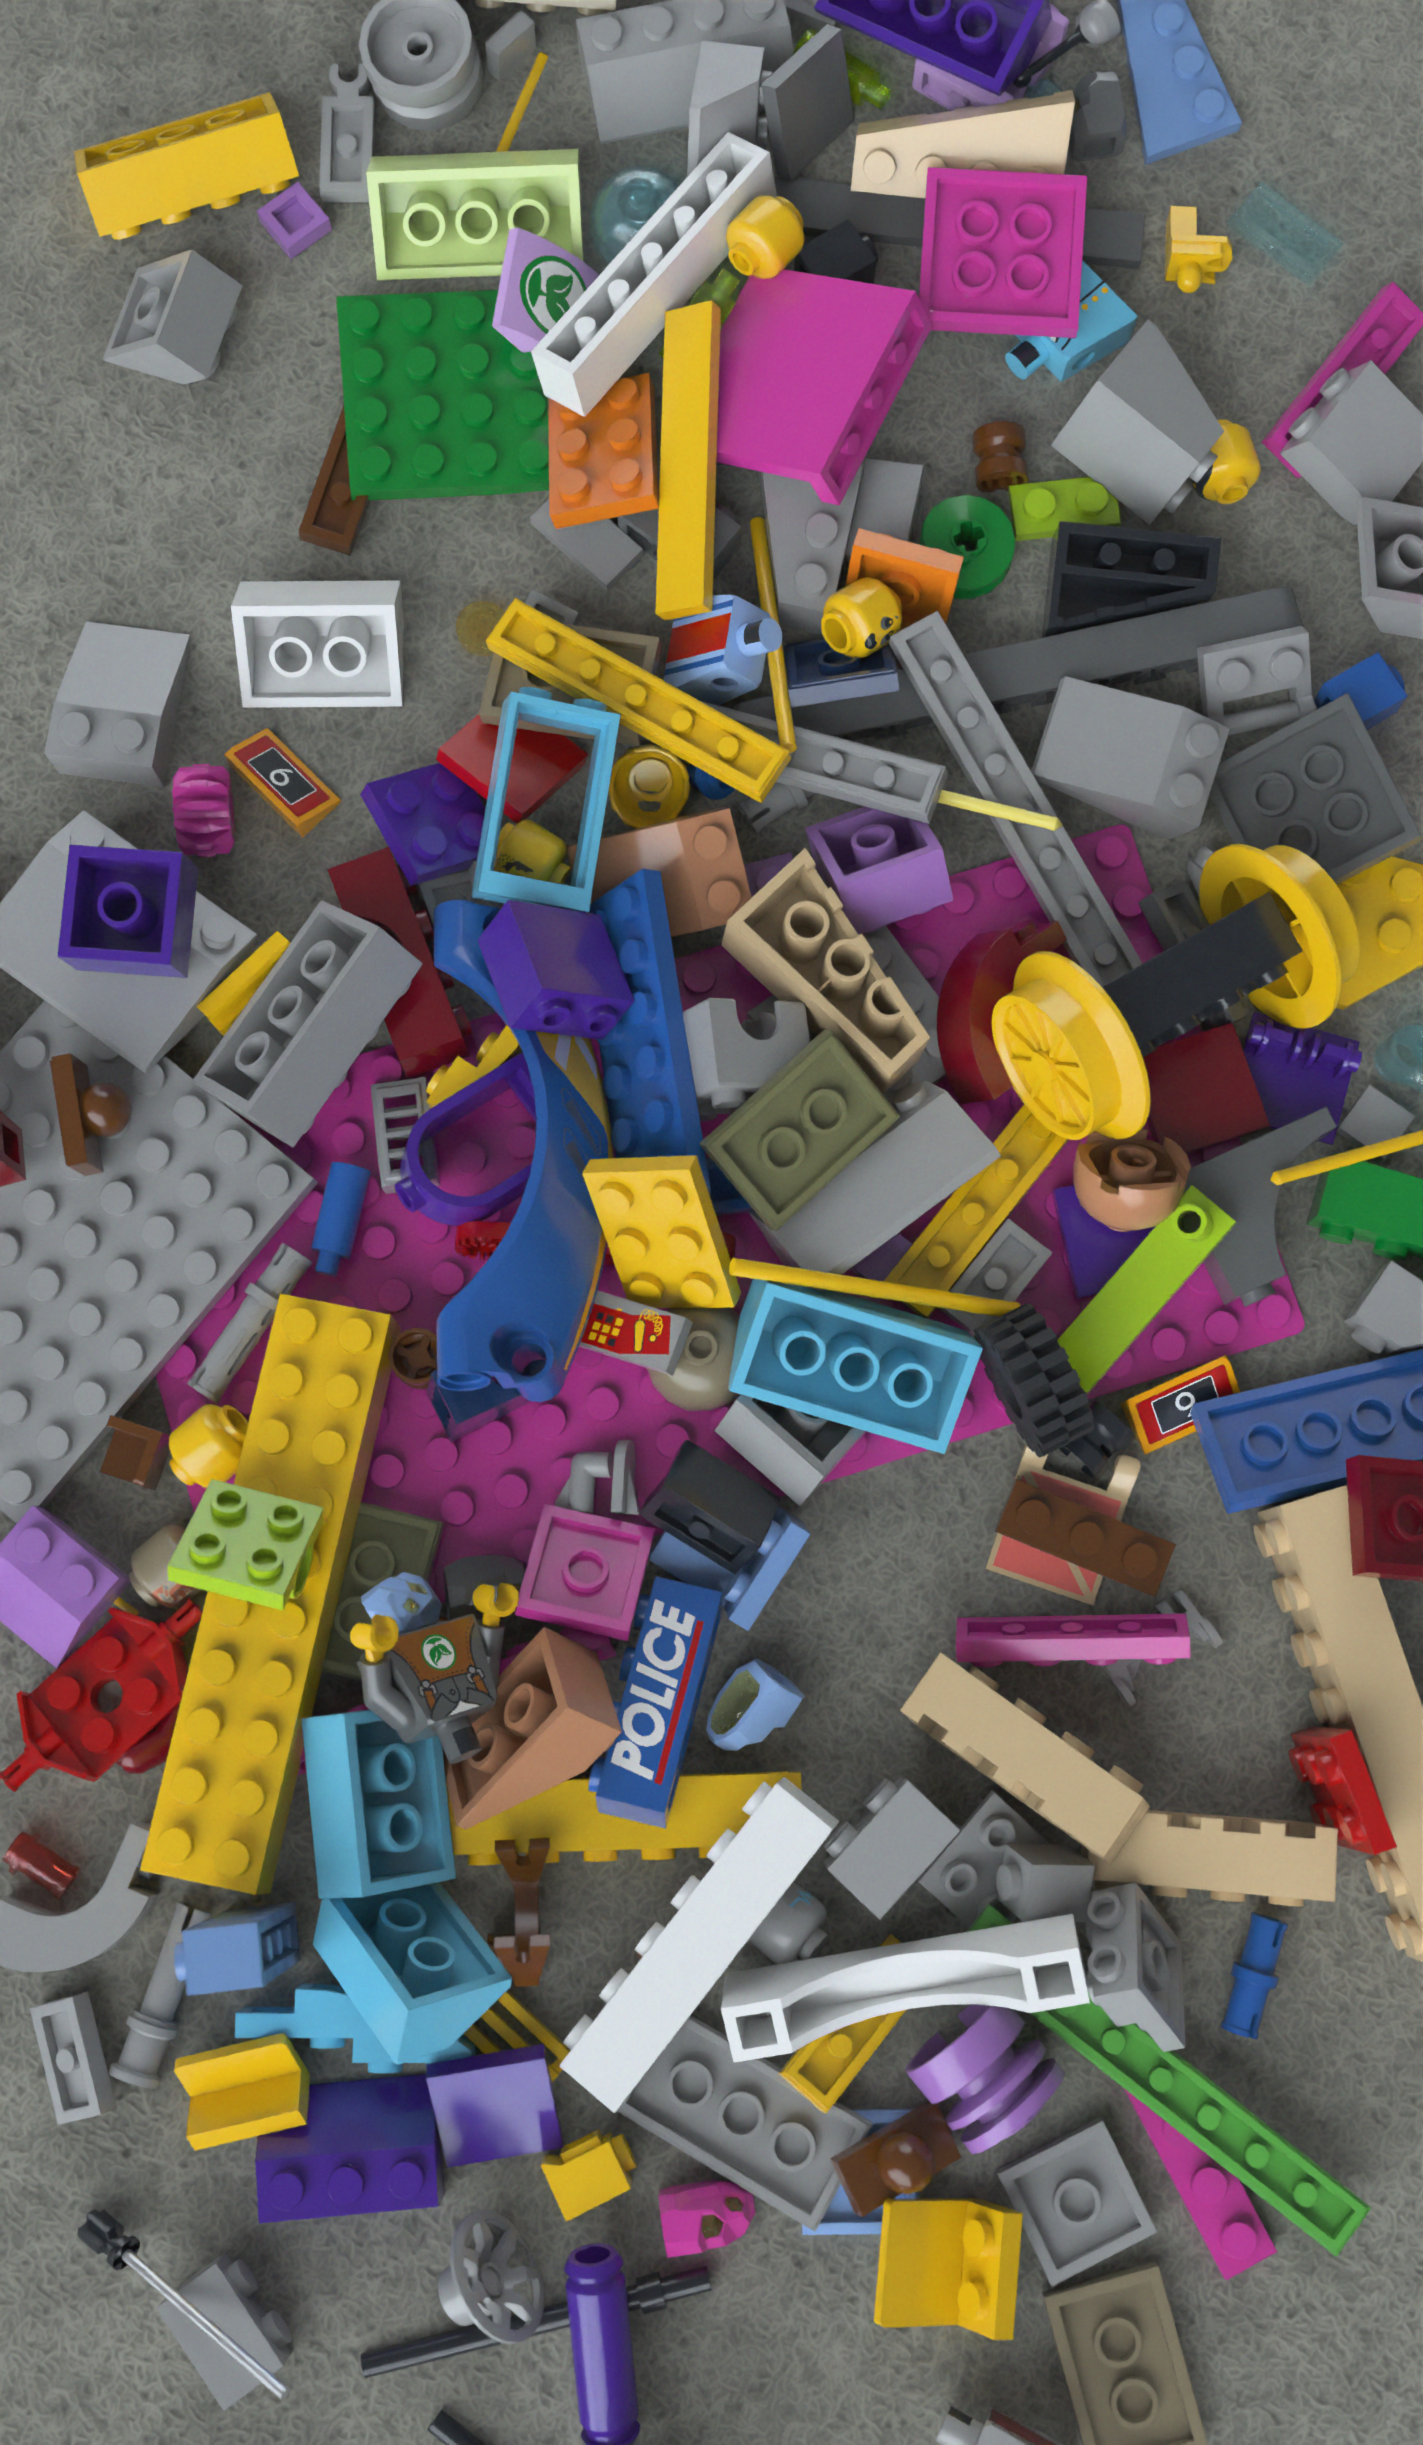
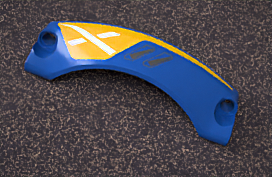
M450 900L437 905L434 909V966L473 989L492 1006L510 1028L478 943L479 937L501 908L480 905L466 900ZM510 1028L527 1061L534 1089L537 1119L531 1172L521 1204L501 1242L473 1279L439 1314L437 1319V1384L449 1390L471 1391L488 1386L490 1384V1377L494 1376L503 1389L516 1388L522 1397L529 1401L543 1402L556 1396L564 1386L597 1295L607 1250V1241L582 1173L590 1159L614 1158V1148L611 1143L612 1129L607 1096L603 1089V1078L591 1038ZM538 1359L546 1360V1365L540 1373L531 1377L522 1376L523 1370L530 1362Z

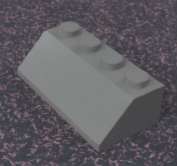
M669 0L576 19L579 57L600 145L689 127L690 103L701 41L764 47L763 70L773 71V73L794 55L791 28L784 0ZM761 105L760 112L766 111L765 105Z
M925 1080L922 1083L917 1082L908 1085L895 1095L892 1107L900 1115V1118L777 1231L769 1229L753 1208L748 1210V1213L784 1265L842 1275L1001 1157V1154L946 1090Z

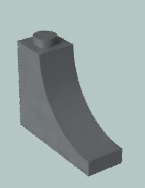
M1327 1107L1190 1169L1184 1193L1191 1185L1195 1186L1238 1222L1203 1262L1224 1305L1239 1298L1244 1307L1259 1302L1275 1294L1272 1283L1286 1275L1280 1260L1275 1237L1276 1203L1282 1184L1276 1185L1270 1179L1274 1171L1290 1168L1302 1151L1326 1137L1337 1127Z

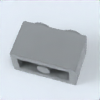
M225 2252L176 2289L272 2374L281 2369L292 2354L287 2345L292 2341L288 2326L275 2310H271L266 2314L253 2294L258 2290L257 2281L249 2267L242 2260L238 2259L233 2263ZM167 2298L158 2305L156 2309L223 2411L262 2383Z

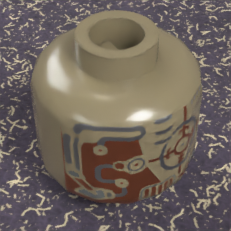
M175 1523L165 1525L131 1555L133 1571L129 1573L130 1582L139 1596L153 1607L163 1605L168 1608H179L189 1598H192L202 1590L168 1581L167 1565L186 1530L182 1525Z

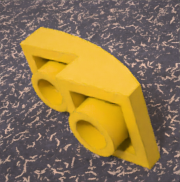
M507 1025L500 1035L492 1032L486 1038L476 1056V1060L480 1062L477 1068L457 1056L450 1068L442 1065L436 1071L426 1089V1092L430 1094L426 1101L430 1109L522 1053L519 1043Z

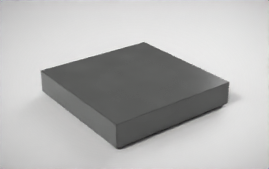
M827 24L761 84L776 175L790 181L854 122L842 30Z

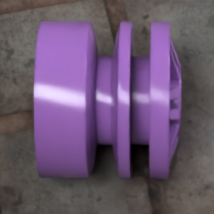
M977 2004L968 2005L957 2015L967 2027V2030L950 2045L937 2032L918 2050L905 2068L906 2073L931 2104L941 2102L956 2093L959 2095L945 2120L952 2130L967 2126L960 2139L972 2155L984 2152L1003 2139L1015 2134L1029 2123L1053 2095L1066 2074L1054 2058L1040 2062L1046 2048L1038 2039L1028 2041L1015 2049L1010 2047L1025 2024L1016 2011L1011 2008Z

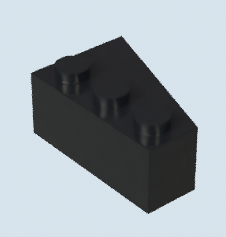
M1059 521L1052 538L1042 638L1208 603L1216 592L1222 538Z

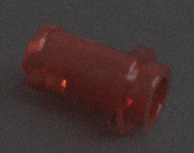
M22 1831L10 1845L2 1861L10 1865L8 1872L13 1875L18 1871L52 1893L56 1899L60 1900L65 1894V1889L68 1890L82 1868L73 1865L40 1843L41 1835L38 1833L30 1836L25 1831Z

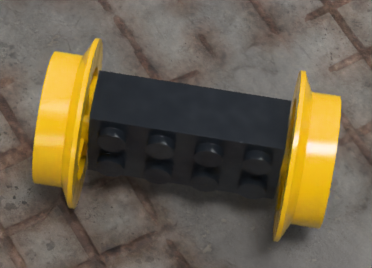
M1245 844L1227 845L1209 857L1200 877V907L1210 926L1105 986L1101 987L1083 968L1060 954L1041 951L1026 957L1016 971L1013 992L998 1000L992 1014V1033L996 1050L1014 1090L1025 1106L1045 1127L1066 1139L1079 1140L1094 1131L1109 1138H1129L1139 1132L1148 1119L1150 1087L1143 1057L1157 1050L1156 1047L1195 1028L1204 1019L1245 998V995L1260 1011L1286 1026L1301 1029L1311 1028L1327 1020L1337 1006L1341 985L1347 982L1356 971L1360 951L1358 932L1351 910L1340 889L1329 874L1311 857L1289 846L1275 845L1261 850Z

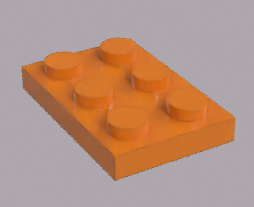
M650 373L618 379L585 417L549 398V515L555 529L659 509L655 387Z

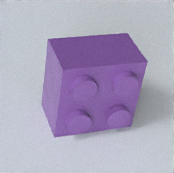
M864 806L805 828L812 857L816 863L815 869L827 888L832 887L843 904L842 911L858 935L877 931L890 923L915 914L929 912L934 907L954 901L943 848L927 823Z

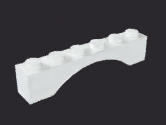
M1073 1914L725 1973L721 2011L733 2061L740 2062L793 2053L815 2039L847 2025L906 2009L937 2005L977 2004L1006 2007L1032 2013L1090 2003L1074 1916Z

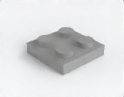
M1100 2117L996 2169L1014 2210L1023 2213L1022 2226L1051 2286L1157 2233L1107 2127Z

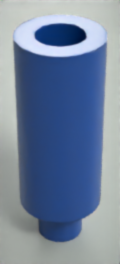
M342 1162L331 1163L311 1245V1250L319 1253L315 1272L336 1277L341 1258H351L371 1171Z

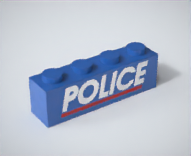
M655 1576L651 1595L641 1593L634 1617V1627L641 1628L636 1648L627 1646L623 1655L619 1680L626 1682L622 1701L612 1700L622 1733L608 1749L606 1758L599 1756L594 1761L588 1790L596 1792L598 1812L667 1828L723 1612L722 1592Z

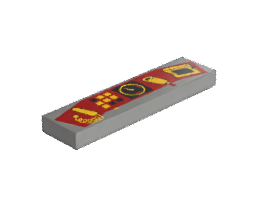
M597 1291L579 1347L673 1376L693 1322L686 1317Z

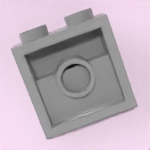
M1136 1882L1092 1891V1899L1088 1904V1918L1086 1920V1933L1092 1948V1953L1088 1959L1089 1970L1086 1975L1087 1988L1091 2000L1096 2006L1100 2005L1117 2027L1137 2023L1142 2031L1148 2032L1163 2052L1186 2048L1181 1941Z

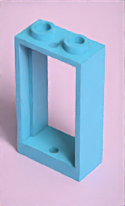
M521 687L519 693L511 691L502 705L471 898L505 904L507 900L588 913L621 714L607 712V705L596 700L574 699L573 704L552 700L553 694L549 691L533 687ZM518 720L595 736L571 886L494 871Z

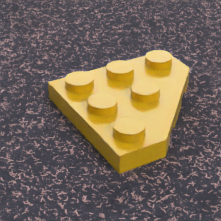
M1391 856L1337 885L1353 915L1358 932L1360 951L1355 973L1347 982L1341 985L1340 997L1336 1008L1344 1010L1423 966L1422 864Z

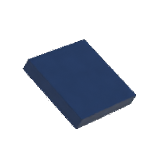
M825 638L789 643L783 646L791 708L900 691L894 654L889 644L863 658H852L836 652L829 646Z

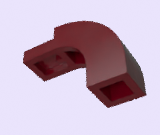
M1026 920L1010 928L978 934L961 949L953 960L940 991L936 1030L940 1057L945 1073L961 1104L995 1100L1013 1087L995 1047L992 1033L993 1009L998 1000L1013 992L1016 971L1026 957L1041 951L1052 952L1067 941L1058 921L1035 925L1033 920Z

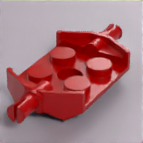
M189 1598L166 1621L162 1620L159 1624L111 1607L108 1612L114 1617L31 1693L20 1690L16 1694L23 1740L26 1746L23 1748L24 1752L6 1769L0 1772V1778L5 1781L4 1784L16 1792L37 1770L41 1768L48 1771L51 1767L76 1777L96 1782L133 1745L138 1743L181 1703L189 1670L181 1648L185 1644L182 1637L201 1620L203 1612L200 1609L201 1607L193 1599ZM117 1681L122 1687V1701L115 1710L104 1713L98 1704V1694L105 1684Z

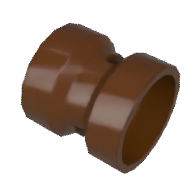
M996 421L978 427L972 436L973 452L980 458L979 464L975 468V481L978 490L984 493L1003 489L1008 491L1011 485L1028 484V464L1022 459L1021 455L1026 447L1025 429L1023 426L1016 422Z
M417 1327L407 1329L396 1336L390 1346L388 1356L390 1367L396 1376L413 1389L427 1390L430 1374L437 1370V1335L428 1329Z

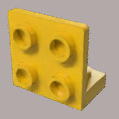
M976 2198L886 2199L883 2205L874 2309L875 2324L884 2328L958 2325L992 2340H1013L1023 2213Z

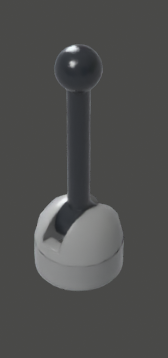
M1094 0L1085 6L1076 18L1075 34L1030 64L1013 82V85L1017 88L1027 87L1033 75L1080 42L1084 46L1096 48L1107 44L1117 37L1120 32V22L1112 5L1106 0Z

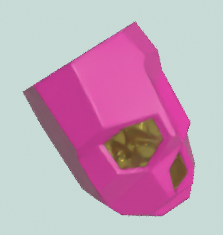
M714 2179L659 2189L658 2193L667 2258L702 2253L708 2249L727 2246L745 2234L755 2215L753 2194L732 2182Z

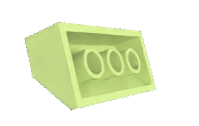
M579 149L375 156L370 159L366 174L377 280L501 276L509 229L517 227L558 245L583 261Z

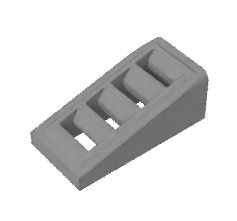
M426 1077L371 1085L381 1187L385 1194L396 1193L395 1183L401 1180L400 1169H394L393 1161L401 1160L405 1147L391 1149L390 1140L409 1138L414 1126L389 1129L388 1120L418 1116L419 1119L430 1109L426 1102L429 1098L426 1092ZM416 1094L417 1104L386 1109V1098ZM432 1136L419 1147L418 1156H423L424 1165H421L425 1175L435 1186L439 1187L441 1183L434 1136Z

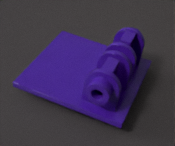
M1253 1012L1243 1052L1270 1124L1269 1128H1281L1327 1107L1337 1127L1318 1142L1333 1145L1352 1072H1357L1362 1059V1051L1358 1050L1360 1041L1314 1028H1293L1281 1024L1265 1014Z

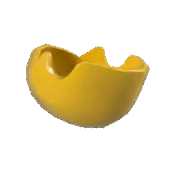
M653 743L629 748L618 758L612 767L608 790L611 809L625 825L633 828L676 818L686 804L691 785L686 765L678 756ZM644 791H655L657 793L648 794ZM638 801H657L661 803V807L657 812H644L639 808Z

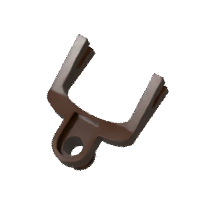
M549 1838L529 1839L530 1845L527 1856L518 1855L515 1840H495V1852L513 1884L515 1934L494 1935V1933H490L487 1935V1944L513 1978L515 1987L539 1986L540 1976L542 1975L551 1946L550 1934L541 1935L539 1920V1881L550 1848Z

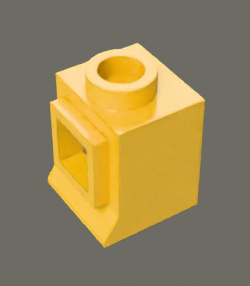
M600 2129L563 2146L560 2156L544 2155L541 2163V2168L566 2222L630 2190L632 2177L629 2171L637 2167L633 2152L623 2133L613 2138L611 2132L602 2136Z

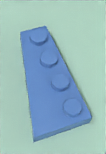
M1116 0L1122 35H1124L1129 77L1133 87L1137 123L1142 139L1144 164L1147 165L1239 131L1242 123L1185 0Z

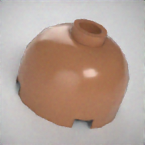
M1143 1128L1133 1136L1125 1139L1109 1138L1099 1134L1097 1131L1092 1132L1088 1135L1085 1144L1079 1143L1073 1166V1183L1080 1205L1094 1219L1115 1231H1137L1159 1225L1176 1211L1187 1186L1191 1169L1187 1153L1176 1142L1165 1137L1162 1146L1155 1141L1147 1140L1148 1130Z

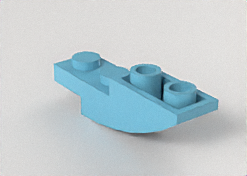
M303 1983L295 1989V2007H244L235 2015V2038H251V2040L283 2033L288 2038H310V2047L319 2049L345 2047V2038H353L352 2063H368V2072L397 2073L403 2071V2063L396 2065L340 1985ZM462 2034L448 2049L404 2063L429 2064L476 2056V2045Z

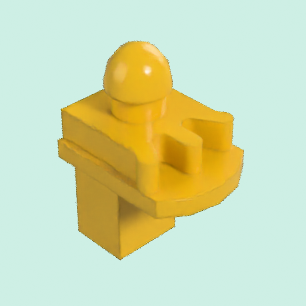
M1170 206L1166 222L1165 281L1177 282L1178 288L1184 293H1194L1201 283L1215 284V272H1223L1228 268L1232 261V243L1227 236L1197 235L1196 207Z

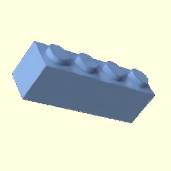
M287 1902L225 1910L182 1931L183 1942H177L174 1949L176 1976L178 1981L186 1980L187 1996L263 1987L300 1961L296 1903Z

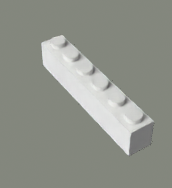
M730 132L725 134L531 351L545 396L583 417L592 410L665 327V312L682 308L727 257L729 248L726 241V231L729 223L759 195L777 196L770 152Z
M783 1777L773 1788L766 1782L760 1785L742 1809L750 1816L737 1835L729 1828L723 1833L706 1856L715 1863L702 1881L692 1875L671 1901V1904L679 1911L665 1928L657 1921L634 1949L643 1956L630 1974L620 1968L600 1993L599 1997L607 2004L593 2021L585 2014L563 2043L571 2051L559 2066L613 2113L626 2100L839 1823L835 1817L787 1778Z

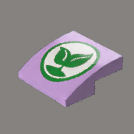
M518 227L509 229L492 327L522 353L530 352L596 280L599 274L582 260L558 245Z

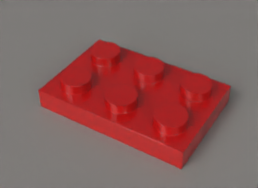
M1309 1727L1291 1734L1295 1744V1748L1288 1750L1291 1765L1301 1783L1309 1781L1317 1803L1310 1805L1313 1822L1337 1828V1845L1371 1855H1377L1396 1848V1842L1352 1730Z

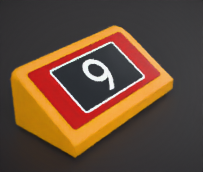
M268 728L231 747L224 754L229 766L302 838L341 803V800Z
M1224 1355L1136 1395L1120 1405L1145 1455L1196 1432L1190 1415L1194 1403L1240 1393L1231 1363L1227 1355Z

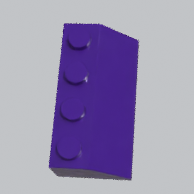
M817 0L814 7L815 12L998 96L1029 66L1052 19L1049 0Z

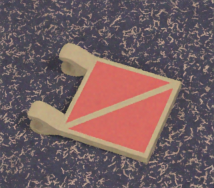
M1027 1443L1025 1444L1015 1479L1118 1521L1122 1520L1128 1498L1141 1467L1138 1459L1127 1455H1118L1115 1458L1106 1490L1043 1469L1048 1455L1038 1457L1035 1451L1032 1452ZM999 1533L996 1534L985 1568L1090 1605H1094L1103 1578L1102 1575Z

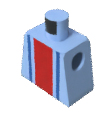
M731 594L713 595L712 612L675 618L673 620L663 680L699 701L721 705L759 686L762 682L766 653L776 651L781 646V628L774 619L770 618L769 613L738 596Z

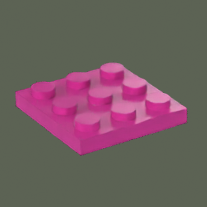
M928 167L919 300L933 325L931 330L1076 338L1079 323L1087 176Z

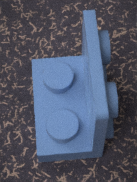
M778 1506L761 1547L736 1574L731 1573L666 1531H663L652 1548L649 1557L651 1562L687 1584L722 1592V1603L728 1619L749 1631L807 1541L810 1532L801 1519Z

